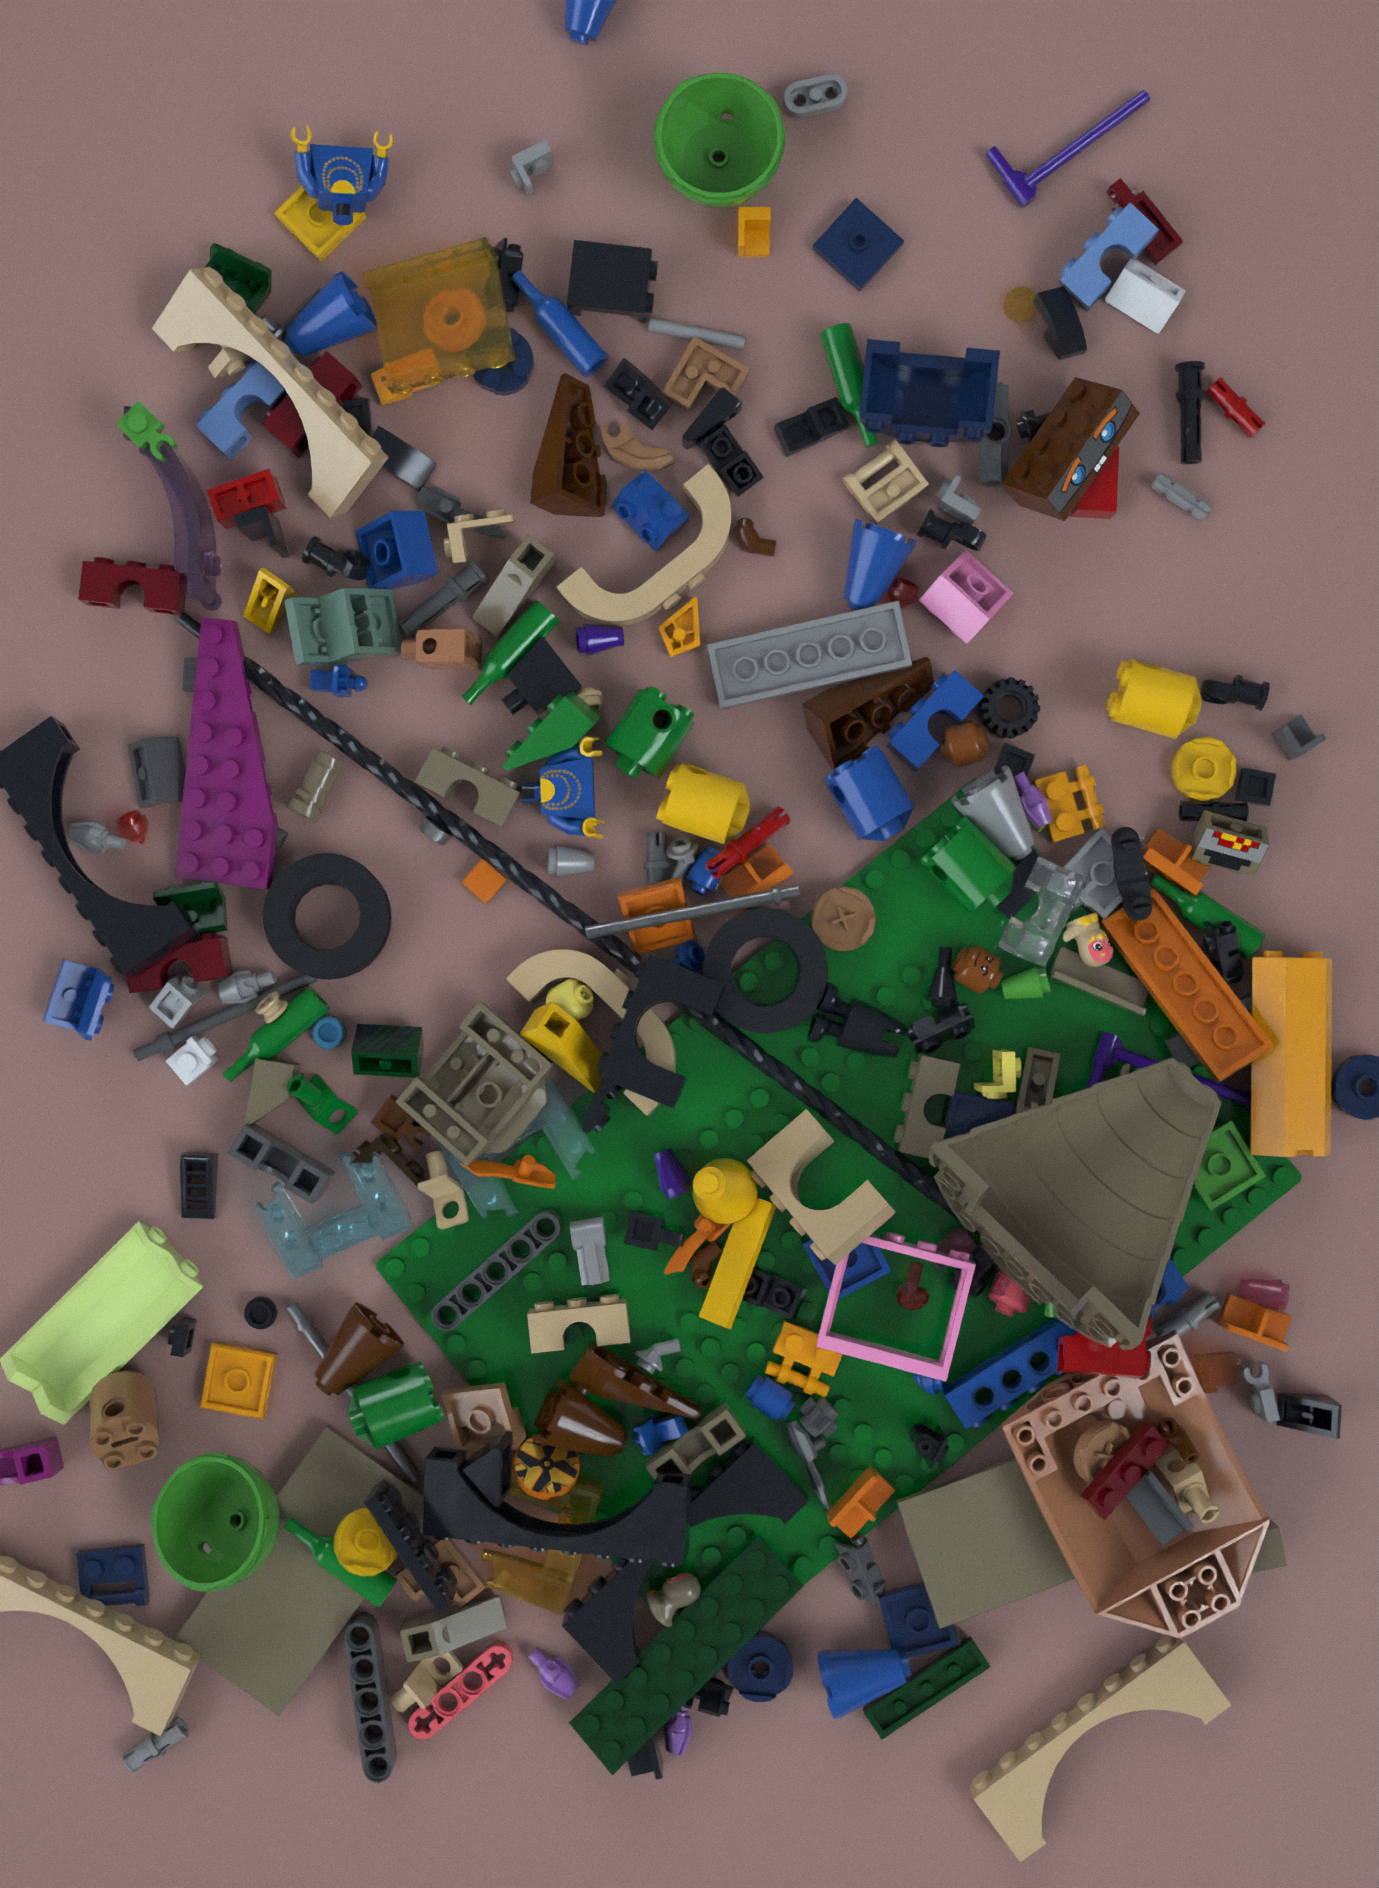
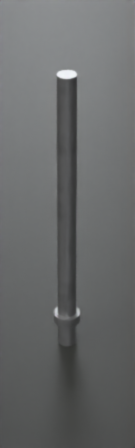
M798 884L778 888V885L771 886L772 890L585 926L587 939L769 903H775V906L781 905V901L799 898Z
M296 1302L286 1310L297 1324L295 1329L298 1333L302 1331L319 1357L323 1359L329 1346L312 1324L314 1322L312 1316L307 1317ZM356 1384L344 1391L350 1400L353 1393L352 1388L357 1386ZM397 1442L384 1447L410 1484L421 1477Z

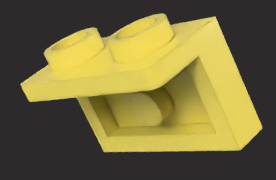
M1006 1049L992 1050L993 1082L974 1083V1089L982 1092V1096L988 1099L1007 1098V1092H1016V1078L1021 1077L1020 1058H1015L1014 1051Z

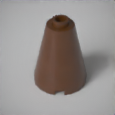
M356 1302L349 1309L315 1372V1376L318 1379L315 1384L322 1392L329 1396L332 1393L340 1395L399 1352L404 1346V1341L387 1322L383 1324L376 1318L378 1314L364 1304Z
M562 1379L558 1380L554 1384L559 1386L558 1390L555 1393L548 1392L535 1419L534 1426L539 1428L538 1435L532 1434L534 1442L612 1458L616 1453L621 1454L628 1440V1436L625 1435V1427L570 1383Z

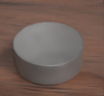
M427 816L419 825V829L425 835L440 845H446L452 837V834L442 829Z

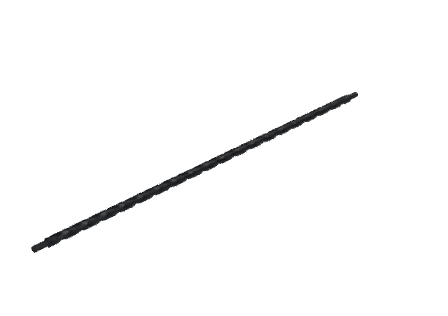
M182 613L177 623L199 639L201 624L187 613ZM244 656L245 661H243L247 680L253 682L261 691L282 707L294 713L304 724L327 741L333 743L341 752L362 768L374 774L383 784L413 804L442 829L454 835L463 845L480 858L495 866L505 877L525 892L534 896L555 915L575 927L584 937L587 938L585 926L599 924L576 905L565 900L555 889L538 876L524 869L518 861L496 844L483 838L475 828L455 813L444 808L433 796L411 780L403 777L396 768L379 755L363 747L354 736L334 721L324 717L312 704L293 690L283 686L266 669ZM612 934L588 939L601 950L616 958L621 965L634 975L636 974L643 958L617 936ZM671 1002L684 1013L696 1019L706 1030L726 1045L737 1050L742 1057L764 1074L778 1081L785 1090L809 1108L817 1111L836 1129L858 1142L869 1154L889 1169L900 1174L911 1186L933 1202L941 1205L948 1214L959 1221L946 1202L935 1179L929 1177L923 1169L898 1150L890 1147L881 1137L860 1121L848 1115L839 1105L818 1089L807 1084L797 1073L780 1060L766 1053L760 1045L739 1029L727 1023L718 1013L715 1012L713 1017L685 1005Z

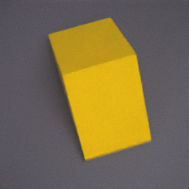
M262 567L258 572L243 617L266 633L271 634L286 613L284 600L297 597L299 594L290 585Z

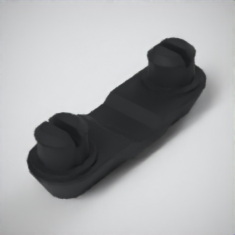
M1122 827L1117 829L1111 838L1116 883L1122 897L1126 915L1135 921H1141L1151 914L1152 898L1145 874L1140 838L1134 829Z

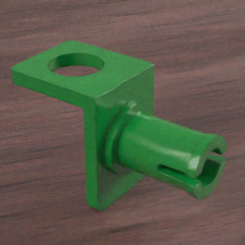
M315 1074L309 1082L300 1075L294 1076L287 1085V1091L290 1095L296 1097L311 1118L335 1134H339L358 1113L354 1106L339 1098L318 1074ZM339 1109L345 1110L341 1120L333 1123L330 1122V1117L335 1111Z

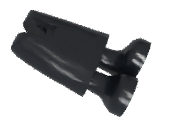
M828 982L817 1010L843 1017L845 1023L841 1024L829 1019L825 1015L815 1013L810 1024L807 1040L816 1043L825 1036H832L837 1038L836 1046L876 1056L897 1057L900 1048L891 1045L887 1041H880L883 1030L904 1036L907 1026L882 1010L855 997L851 999L849 1004L839 998L838 987Z

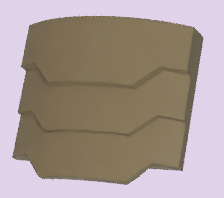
M479 1002L459 1025L463 1032L425 1077H415L395 1101L468 1167L481 1154L506 1152L529 1127L548 1103L545 1078L554 1066L483 1002Z

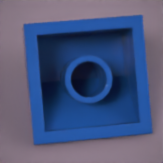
M391 511L355 531L360 553L367 556L371 561L366 575L368 589L401 588L421 583L438 574L436 558L424 511Z

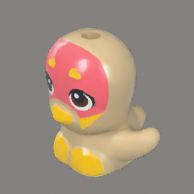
M1096 912L1067 923V929L1063 934L1065 942L1073 938L1077 941L1080 958L1084 964L1090 967L1102 966L1108 963L1113 956V947L1105 931L1099 929L1100 924L1098 923Z

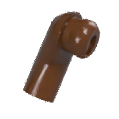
M739 519L734 532L743 550L748 553L774 557L776 540L760 538L753 527L754 523L751 519Z
M716 1240L711 1241L691 1259V1279L699 1289L710 1287L712 1282V1261L723 1252V1248Z
M1172 1417L1162 1418L1157 1425V1431L1165 1441L1177 1449L1186 1464L1197 1461L1200 1455L1186 1431Z

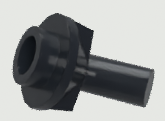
M1033 410L1021 411V419L1016 420L1021 439L1027 438L1030 442L1051 412L1035 416Z

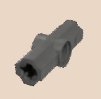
M997 382L992 422V429L999 431L1001 440L992 441L985 435L983 436V441L977 442L979 446V485L986 487L1002 485L1001 483L1008 474V438L1011 430L1008 423V385L1002 384V382Z

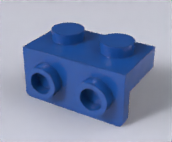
M647 470L624 486L612 504V508L617 512L618 516L626 521L654 551L659 550L666 539L685 525L691 517Z

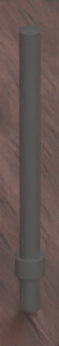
M300 974L258 993V997L248 1003L234 1004L172 1033L166 1031L155 1037L156 1040L134 1049V1056L137 1061H141L159 1052L165 1054L176 1049L177 1044L188 1040L191 1036H197L256 1009L258 1004L270 993L277 991L280 994L279 998L316 982L317 978Z

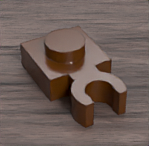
M391 1094L372 1118L371 1123L396 1141L402 1135H405L410 1146L420 1150L423 1142L417 1139L415 1134L422 1132L428 1137L431 1134L419 1123L415 1122L414 1118L395 1102L398 1098Z

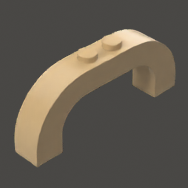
M709 464L683 484V492L698 509L702 518V529L695 542L644 584L628 593H611L600 588L583 567H580L556 587L561 597L576 613L589 621L605 626L619 627L636 624L648 619L663 607L666 611L680 601L681 597L679 594L688 587L691 590L695 589L706 579L704 574L721 557L727 545L731 529L729 495L722 480Z
M567 949L550 950L534 955L521 963L506 978L531 1003H534L554 983L570 978L578 979L587 984L622 1019L627 1011L622 1006L628 991L631 990L628 985L632 982L618 968L613 973L594 957ZM650 1008L642 1016L637 1028V1034L641 1037L645 1046L646 1059L657 1066L675 1073L676 1050L672 1036L664 1022ZM627 1089L623 1092L646 1116H650L661 1104Z

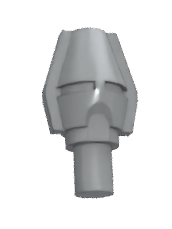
M86 821L71 824L69 830L70 843L88 853H104L105 849L109 848L123 850L126 846L125 837L113 835L112 832L106 829L105 825L99 822Z
M251 970L238 971L218 984V992L223 1004L248 1003L258 997V992L262 991L263 987L274 984L277 980L273 971L261 975L257 973L252 974Z

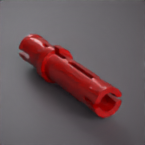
M777 806L738 839H731L727 842L725 849L705 864L709 872L717 867L712 876L719 879L737 863H744L748 859V854L785 825H788L790 817L787 813L779 818L784 809Z

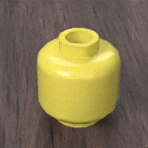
M570 978L554 985L548 990L546 995V1004L554 1002L576 1021L586 1018L592 1013L594 1007L592 990L587 984L578 979Z

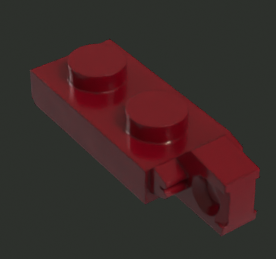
M1121 178L1109 187L1106 193L1115 204L1112 207L1113 211L1119 206L1124 209L1131 203L1159 229L1157 236L1143 250L1155 266L1183 243L1181 237L1144 191L1140 192L1136 188L1131 191Z

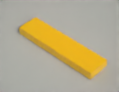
M757 1197L756 1204L749 1215L733 1222L699 1317L724 1328H732L775 1212V1204Z

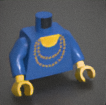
M307 125L305 126L306 139L300 141L296 138L294 126L290 131V138L297 145V151H294L298 181L310 197L316 198L320 210L333 211V221L336 224L342 226L351 224L353 222V212H364L366 202L375 200L386 183L389 157L386 156V153L393 145L392 134L390 133L389 144L387 146H380L377 143L379 130L375 132L373 142L377 148L376 154H373V148L310 144V150H307V143L312 138L311 129Z
M585 737L574 747L558 752L547 759L545 767L540 768V782L521 784L522 802H541L542 815L547 816V820L551 825L568 835H581L602 839L603 835L595 832L596 825L599 823L605 824V821L595 818L593 759L586 758L601 756L602 750L593 751L592 749L593 742L600 740L599 737Z

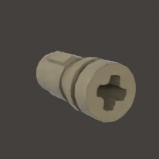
M319 751L303 779L304 782L301 788H296L294 792L296 797L291 798L287 808L317 822L321 814L319 809L320 807L324 808L326 804L324 799L327 793L330 792L343 762L327 753Z

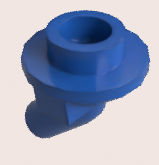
M688 940L677 947L675 950L677 956L669 961L681 967L685 966L686 969L693 972H698L703 968L705 954L696 942Z

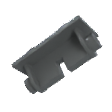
M858 1533L852 1539L850 1538L851 1542L847 1545L836 1541L834 1544L839 1553L838 1560L851 1582L850 1589L854 1596L859 1600H864L876 1606L879 1605L876 1596L884 1593L885 1581L877 1563L872 1562L866 1567V1564L874 1559L867 1538Z

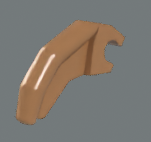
M619 423L620 433L616 437L608 434L607 425L601 426L603 444L612 460L637 471H659L674 463V456L672 453H668L667 449L642 446L633 437L624 423Z

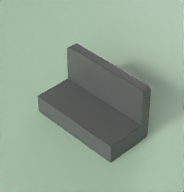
M144 738L129 744L128 748L139 809L151 808L162 803L182 802L185 769L179 738Z
M1147 1471L1125 1498L1160 1544L1164 1546L1184 1529L1191 1531L1194 1526L1151 1471Z

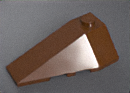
M567 373L562 374L533 470L530 503L554 515L605 516L607 485L605 475H600L597 457L601 456L600 445H595L592 427L596 422L590 387Z
M924 657L912 661V667L860 678L830 688L802 704L807 729L832 770L835 771L838 766L851 759L854 761L861 757V754L869 749L867 744L879 732L884 735L891 728L888 724L901 711L907 712L931 689L934 679L930 659Z
M590 1339L569 1375V1379L573 1381L572 1386L586 1395L591 1392L596 1396L698 1420L702 1415L701 1406L604 1346H597V1342Z

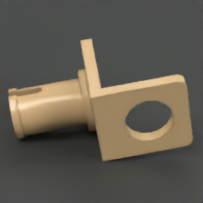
M434 1151L425 1156L430 1180L420 1182L417 1185L420 1191L433 1198L437 1227L442 1230L468 1222L469 1216L464 1186L449 1176L446 1153L444 1151ZM451 1201L457 1202L459 1205L458 1214L451 1219L445 1218L443 1214L445 1205Z
M1177 1449L1157 1459L1155 1466L1171 1485L1176 1503L1185 1514L1193 1510L1202 1523H1210L1215 1520L1219 1510L1210 1500L1205 1479L1199 1466L1194 1462L1186 1464L1185 1468L1180 1472L1169 1471L1167 1466L1170 1462L1174 1460L1183 1461Z
M451 1651L420 1660L403 1683V1687L391 1696L393 1706L400 1712L406 1711L415 1702L422 1709L427 1708L441 1686L462 1672L464 1666ZM438 1657L448 1660L451 1666L450 1671L440 1672L436 1669L434 1660Z

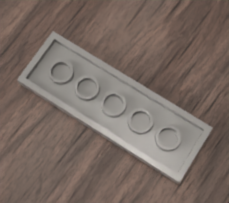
M899 601L707 645L721 709L912 667Z

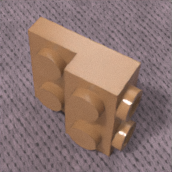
M505 1382L446 1389L441 1394L456 1448L466 1450V1454H472L473 1456L477 1450L505 1431L513 1432L512 1452L516 1451L527 1437L519 1408L511 1407Z

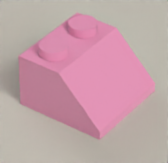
M966 550L938 577L919 601L926 606L932 615L937 616L946 624L956 637L961 638L968 644L1014 593Z

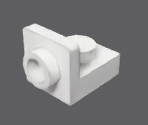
M191 1036L186 1040L187 1043L166 1060L186 1086L193 1083L219 1061L214 1054L217 1051L216 1048L206 1037Z

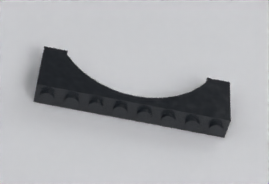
M50 716L0 751V788H5L10 796L7 802L13 811L18 815L21 814L27 822L24 828L28 835L34 841L38 840L44 850L41 851V855L51 867H56L61 876L58 878L61 886L67 893H72L78 901L75 907L79 914L85 920H90L95 930L92 933L101 946H107L113 955L110 961L114 968L120 974L124 973L137 977L195 937L200 931L183 905L174 901L166 906H156L120 900L98 887L78 865L65 836L62 818V798L69 765L74 753L79 751L80 748L64 723Z
M753 1436L749 1441L741 1440L731 1450L730 1453L733 1456L724 1464L718 1462L706 1475L708 1479L700 1487L697 1484L692 1487L690 1528L710 1519L739 1514L776 1517L786 1524L809 1502L808 1495ZM617 1557L611 1565L613 1570L605 1577L602 1575L596 1577L587 1588L589 1592L581 1600L578 1597L573 1599L563 1611L565 1615L562 1627L616 1684L641 1661L639 1655L641 1649L635 1642L634 1608L640 1585L653 1561L633 1563L628 1561L627 1558Z
M434 1447L425 1458L423 1535L434 1536L437 1540L464 1539L470 1544H480L483 1542L497 1543L498 1546L504 1548L524 1546L538 1552L550 1549L562 1551L566 1555L593 1554L599 1559H609L612 1557L627 1558L628 1561L633 1563L654 1561L667 1567L677 1566L678 1564L683 1565L688 1555L692 1494L691 1474L659 1471L653 1487L636 1503L622 1512L590 1523L559 1524L529 1516L512 1507L504 1500L499 1507L492 1505L463 1471L468 1463L466 1450Z

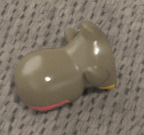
M680 1573L671 1579L667 1578L662 1589L648 1591L646 1597L656 1620L664 1626L672 1627L673 1616L679 1614L678 1608L694 1603L700 1596L701 1587L696 1576L691 1573Z

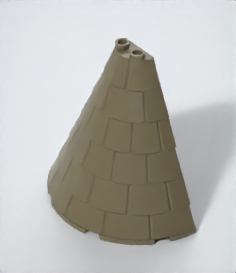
M1168 1058L1137 1069L1132 1073L1094 1084L1090 1088L1052 1099L1051 1103L972 1128L970 1132L938 1142L935 1141L929 1149V1163L934 1168L938 1165L940 1171L934 1176V1179L958 1220L965 1229L980 1233V1239L983 1243L981 1245L982 1250L1026 1294L1039 1305L1043 1303L1053 1304L1058 1319L1085 1337L1107 1347H1111L1118 1341L1120 1342L1118 1345L1122 1350H1130L1137 1347L1143 1341L1151 1307L1155 1305L1179 1223L1183 1221L1193 1183L1197 1180L1205 1148L1210 1139L1221 1101L1218 1099L1217 1093L1210 1086L1201 1084L1192 1075V1071L1186 1064L1176 1061L1174 1058Z

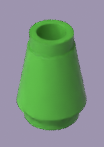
M1034 966L1006 980H1001L1005 1000L1010 998H1044L1043 994L1051 993L1045 967L1037 969Z

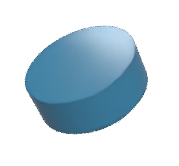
M323 1017L314 1024L312 1037L314 1042L321 1048H336L345 1040L346 1028L344 1023L336 1017Z

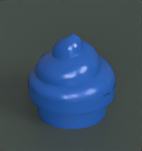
M916 1373L912 1376L916 1383L928 1394H937L938 1391L946 1390L947 1381Z

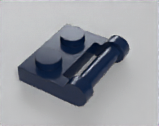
M144 1544L80 1550L76 1554L81 1595L89 1599L98 1600L105 1606L135 1603L136 1606L148 1605L149 1586ZM135 1581V1590L94 1594L93 1585Z

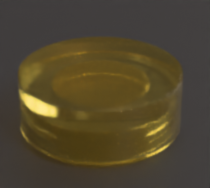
M1027 287L1012 289L1007 294L1003 304L1006 316L1014 322L1029 320L1036 310V306L1033 303L1036 296L1034 292Z

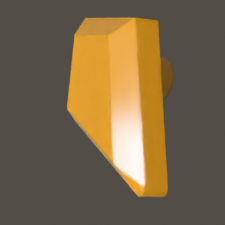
M693 597L658 627L670 658L700 647L697 597Z

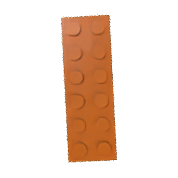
M1154 888L1150 891L1152 911L1146 919L1135 921L1129 918L1123 907L1102 920L1100 927L1105 931L1110 941L1218 1084L1270 1051L1274 1045Z

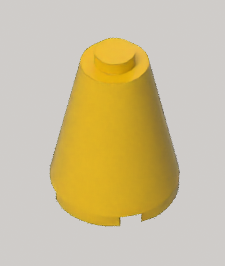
M730 1158L716 1159L706 1164L697 1172L693 1180V1199L699 1212L708 1220L718 1224L733 1223L748 1216L753 1210L758 1197L756 1181L750 1175L752 1171L743 1163Z

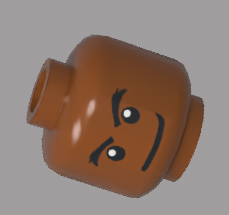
M973 945L969 949L964 947L957 955L951 968L955 971L954 977L959 984L978 994L985 992L989 987L995 989L1003 976V972L999 971L1001 963L999 957L979 945Z

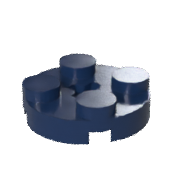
M510 327L494 328L484 332L479 341L470 347L469 367L475 382L481 388L494 392L495 395L507 396L520 391L526 386L534 368V357L528 341L518 334L515 329ZM502 354L504 357H510V360L506 362L507 368L501 369L499 365L493 366L497 355Z
M1367 1054L1350 1056L1336 1069L1332 1079L1331 1097L1347 1115L1362 1120H1371L1379 1117L1378 1056ZM1369 1078V1085L1373 1087L1372 1093L1366 1092L1363 1096L1360 1093L1359 1083Z
M758 1632L728 1662L729 1680L739 1691V1694L750 1701L767 1702L776 1698V1695L781 1693L783 1689L786 1690L793 1676L792 1657L786 1643L772 1634ZM758 1660H764V1663L770 1666L769 1669H764L761 1675L756 1674V1669L751 1667Z

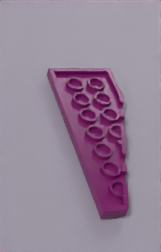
M202 617L175 877L269 889L273 877L278 821L276 813H273L270 798L272 795L270 783H267L263 762L266 761L256 712L252 709L250 699L252 692L250 682H247L243 664L245 657L238 622Z

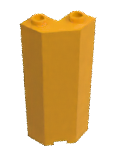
M1262 951V957H1252V1017L1274 1046L1270 1051L1251 1062V1155L1296 1157V1155L1327 1156L1331 1154L1332 959L1323 958V952H1302V958L1283 957V951Z

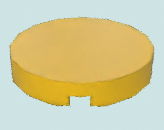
M1198 737L1186 742L1176 751L1170 766L1171 779L1176 789L1186 798L1198 802L1210 801L1211 799L1221 797L1229 791L1236 779L1237 762L1233 752L1231 753L1229 748L1226 747L1227 745L1221 740L1212 737Z
M359 1508L348 1514L337 1527L334 1536V1552L339 1563L348 1572L361 1577L375 1576L385 1571L397 1558L398 1553L368 1508Z

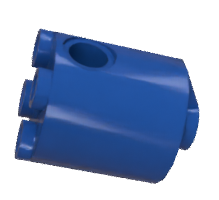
M876 745L861 754L862 757L855 761L851 759L838 766L824 780L858 840L868 839L883 842L905 829L915 805L883 751Z

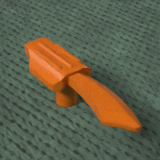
M525 1155L522 1160H517L514 1166L486 1160H475L469 1167L462 1162L460 1163V1165L479 1177L509 1178L513 1182L554 1189L556 1183V1173L548 1170L544 1164L537 1163L531 1155Z
M701 1214L694 1221L697 1231L684 1241L683 1247L680 1246L669 1260L664 1274L684 1271L693 1255L705 1240L715 1241L731 1223L718 1224L708 1220Z

